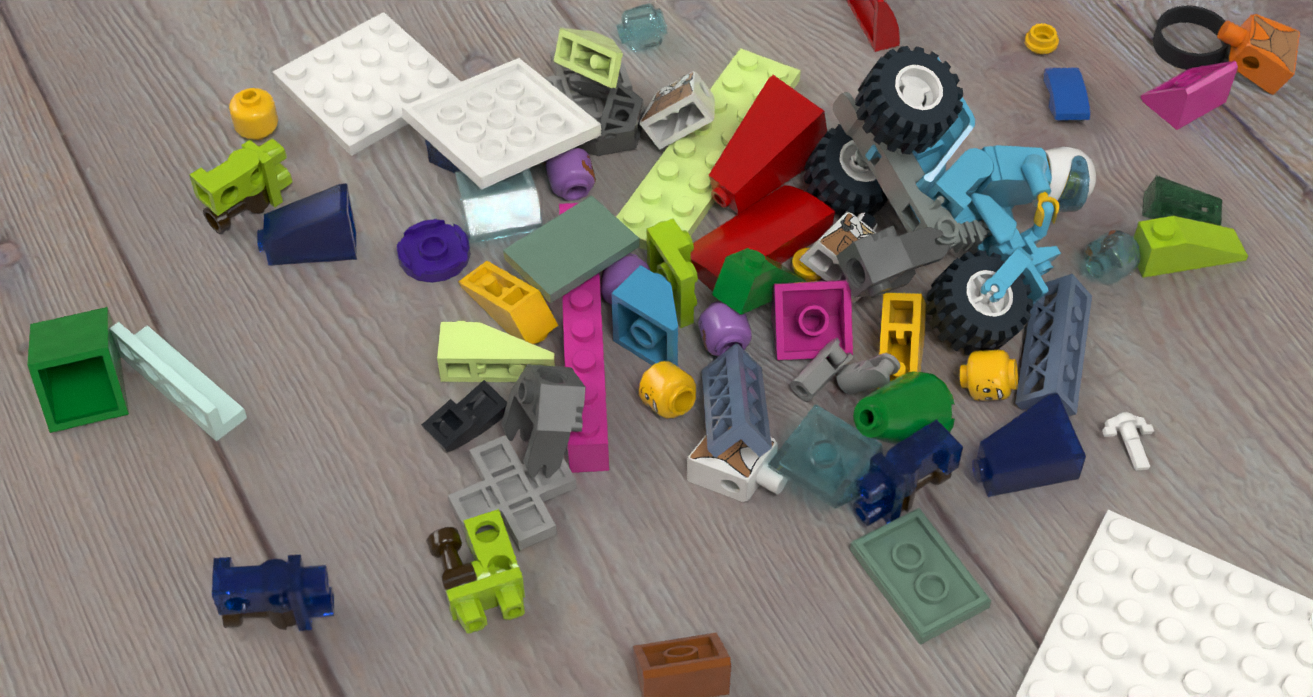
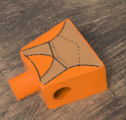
M1258 14L1250 15L1241 26L1229 20L1221 26L1217 39L1231 45L1228 62L1236 61L1238 66L1237 72L1268 93L1274 95L1295 74L1300 31Z

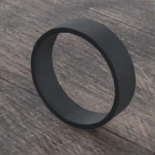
M1187 5L1171 8L1158 19L1153 36V47L1165 62L1180 69L1187 70L1194 67L1219 64L1225 58L1229 44L1221 41L1222 47L1213 52L1190 53L1171 45L1164 38L1161 30L1176 23H1192L1209 29L1217 36L1221 26L1226 21L1217 13L1203 7Z

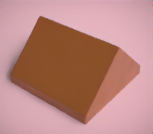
M717 633L633 646L642 697H716L730 693L731 659Z

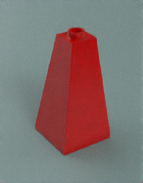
M775 75L769 77L709 174L713 199L724 208L728 206L737 214H740L803 172L810 154L827 133L825 111Z

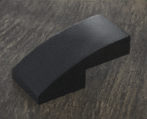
M483 380L457 404L452 399L448 400L421 425L447 452H450L475 439L504 417L507 401Z

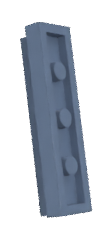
M1073 274L1045 282L1049 290L1048 293L1038 300L1030 310L1031 317L1027 325L1015 402L1021 410L1049 402L1063 418L1077 414L1092 295ZM1057 293V296L1045 307V296ZM1052 318L1053 324L1042 336L1039 335L1040 329ZM1046 348H1049L1048 355L1038 365H1035L1036 358ZM1042 377L1045 378L1043 390L1031 393L1034 385Z
M735 343L702 369L707 450L716 458L741 439L752 451L761 457L772 449L762 367L738 343Z

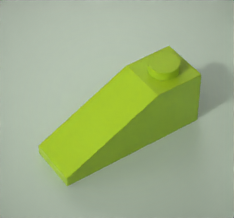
M1176 216L1139 221L1130 247V253L1142 278L1246 261L1248 258V254L1234 229Z

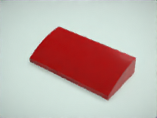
M846 0L875 52L900 46L897 19L886 0Z
M783 185L693 243L694 250L691 252V263L696 269L698 279L713 292L726 256L749 248L782 264L792 258L800 249L807 248L816 242L833 226L835 211L808 192L793 186Z

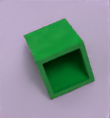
M108 307L30 324L27 366L50 433L129 415L121 358L109 329L113 326Z

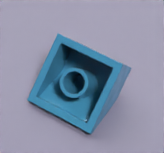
M640 265L612 292L613 341L651 365L661 361H669L678 366V322L671 283L661 274L653 273Z

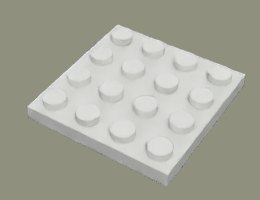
M384 12L273 71L275 82L350 156L409 124L403 119L402 106L461 82Z
M520 58L402 106L403 119L481 189L494 185L601 136V124Z

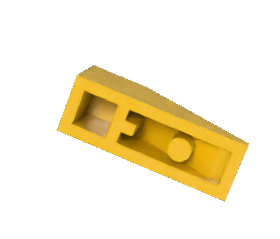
M485 261L458 281L461 288L509 335L531 344H537L543 341L548 336V333L558 326L540 290L489 261Z
M883 294L879 355L882 353L891 354L899 361L901 366L897 373L889 376L890 382L907 372H921L926 320V302L922 294Z

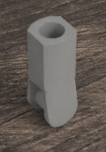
M838 337L827 343L810 364L790 383L791 389L801 400L810 401L853 358L850 352L846 354L839 346L841 341ZM827 356L835 363L833 366L825 359Z
M882 353L869 360L844 366L836 376L837 383L848 394L881 388L890 382L889 376L897 373L901 366L894 356Z

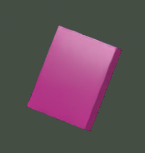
M1236 61L1189 68L1140 96L1148 107L1178 130L1226 103L1238 66Z
M847 280L774 283L771 320L777 360L814 359L827 343L837 337L841 341L839 346L846 354L850 352L853 355L851 289Z

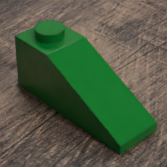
M747 248L726 256L712 295L742 315L771 302L773 299L774 283L806 282V280L779 262L764 256L756 250Z

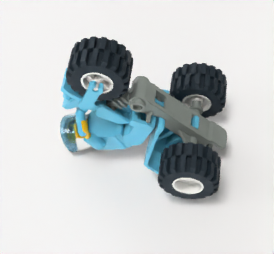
M901 46L897 51L891 49L883 57L879 58L857 90L859 93L855 100L849 92L840 94L833 104V112L840 124L835 129L831 128L827 131L810 154L804 167L807 170L804 174V183L810 184L807 192L835 211L834 215L838 214L839 218L846 212H850L856 217L861 213L874 216L889 200L908 233L932 227L943 231V235L935 240L937 245H949V250L954 249L955 253L961 249L967 251L970 247L971 250L977 248L978 251L974 255L970 251L963 254L960 258L957 257L931 284L932 288L927 292L926 300L930 301L926 306V314L933 317L929 324L932 329L937 328L940 334L937 337L942 342L947 339L951 343L949 348L955 351L963 348L964 354L970 355L974 351L999 350L1024 328V325L1031 317L1028 311L1048 293V287L1041 276L1053 269L1051 262L1061 252L1057 246L1037 248L1036 244L1047 235L1051 219L1054 224L1058 213L1076 212L1083 207L1087 198L1090 197L1096 183L1095 168L1090 157L1083 151L1075 148L1059 147L1043 150L1036 147L997 145L986 146L982 150L977 148L968 149L946 171L947 161L974 128V115L963 98V88L957 87L960 79L957 74H951L949 71L951 66L947 61L942 63L938 57L939 55L932 51L930 54L924 53V48L916 46L911 51L908 46ZM1032 202L1033 206L1037 207L1034 215V226L1019 233L1012 209L1015 205Z

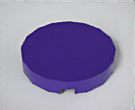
M439 219L425 220L410 226L404 232V237L397 244L400 267L406 275L423 282L446 281L458 275L467 266L471 255L468 235L464 230L454 223L452 226L445 224V220Z

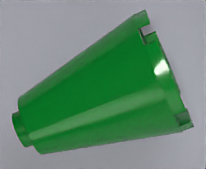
M907 372L861 399L855 406L853 420L857 430L868 438L910 450L923 451L935 448L947 439L954 427L955 418H952L951 405L955 404L953 395L947 385L937 376L927 372Z

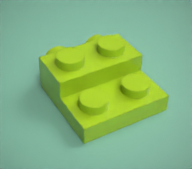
M674 218L646 228L647 265L651 272L661 274L671 283L677 322L679 327L683 328L694 323V307L697 306L695 283L698 282V276L694 265L691 263V252L694 250L692 238L686 230L682 231Z

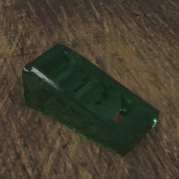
M1156 175L1144 192L1142 216L1151 219L1176 216L1221 226L1222 199ZM1202 207L1207 208V212L1202 211Z

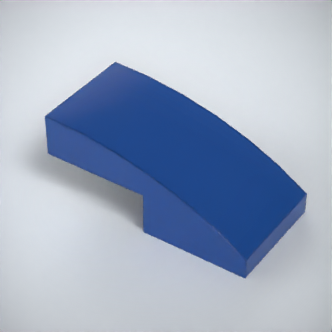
M1045 68L1043 81L1050 93L1048 107L1054 119L1090 120L1091 113L1088 95L1079 68Z

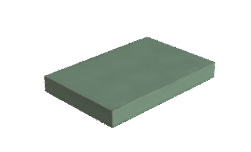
M591 195L505 248L503 256L526 281L540 290L542 296L551 304L640 247V242L637 235Z
M920 508L852 541L850 544L852 554L919 645L990 608V598Z

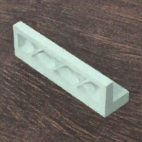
M120 322L109 328L120 357L215 441H218L247 418L245 409L148 325L135 335Z

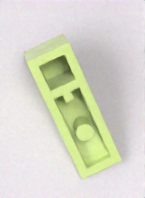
M560 28L554 62L609 88H616L623 53L613 39L597 32Z
M456 321L441 322L437 361L441 382H482L483 380L486 382H516L527 364L555 366V354L483 323Z

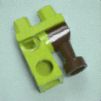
M271 138L261 146H257L249 139L241 145L242 149L233 151L227 161L209 172L199 168L189 174L196 198L207 206L203 209L204 217L217 233L220 234L231 226L230 218L245 210L261 214L264 213V209L269 204L275 208L283 202L280 191L293 182L288 169L280 163L287 158L285 149L274 139Z
M499 509L463 520L466 542L475 561L463 564L458 554L462 546V540L458 530L454 527L438 529L431 533L426 540L432 556L441 558L444 570L442 574L443 589L452 620H459L468 634L487 626L485 610L499 606L503 619L507 620L525 614L523 576L518 567ZM491 525L495 527L476 534V531L482 526Z

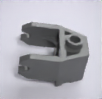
M571 74L569 83L572 84L571 90L584 96L606 100L600 119L601 136L579 145L577 148H581L588 152V154L595 156L636 149L643 129L639 124L645 113L643 99L631 89H626L622 86L620 80L617 81L616 88H609L581 74Z
M894 226L854 241L836 257L854 298L864 296L875 298L893 289L906 286L916 274V268L939 262L944 258L950 247L949 245H937L935 243V240L943 235L942 230L926 227L898 236Z
M527 364L511 389L502 420V427L509 441L514 439L519 429L521 439L524 442L529 440L524 463L531 477H535L539 468L543 465V474L546 478H550L561 467L571 431H582V412L586 387L572 367Z

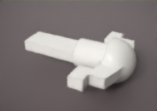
M1122 412L1106 420V427L1102 429L1104 437L1115 436L1117 431H1120L1135 471L1148 470L1150 464L1136 428H1139L1141 435L1152 434L1154 432L1152 424L1147 425L1143 417L1134 416L1129 412Z

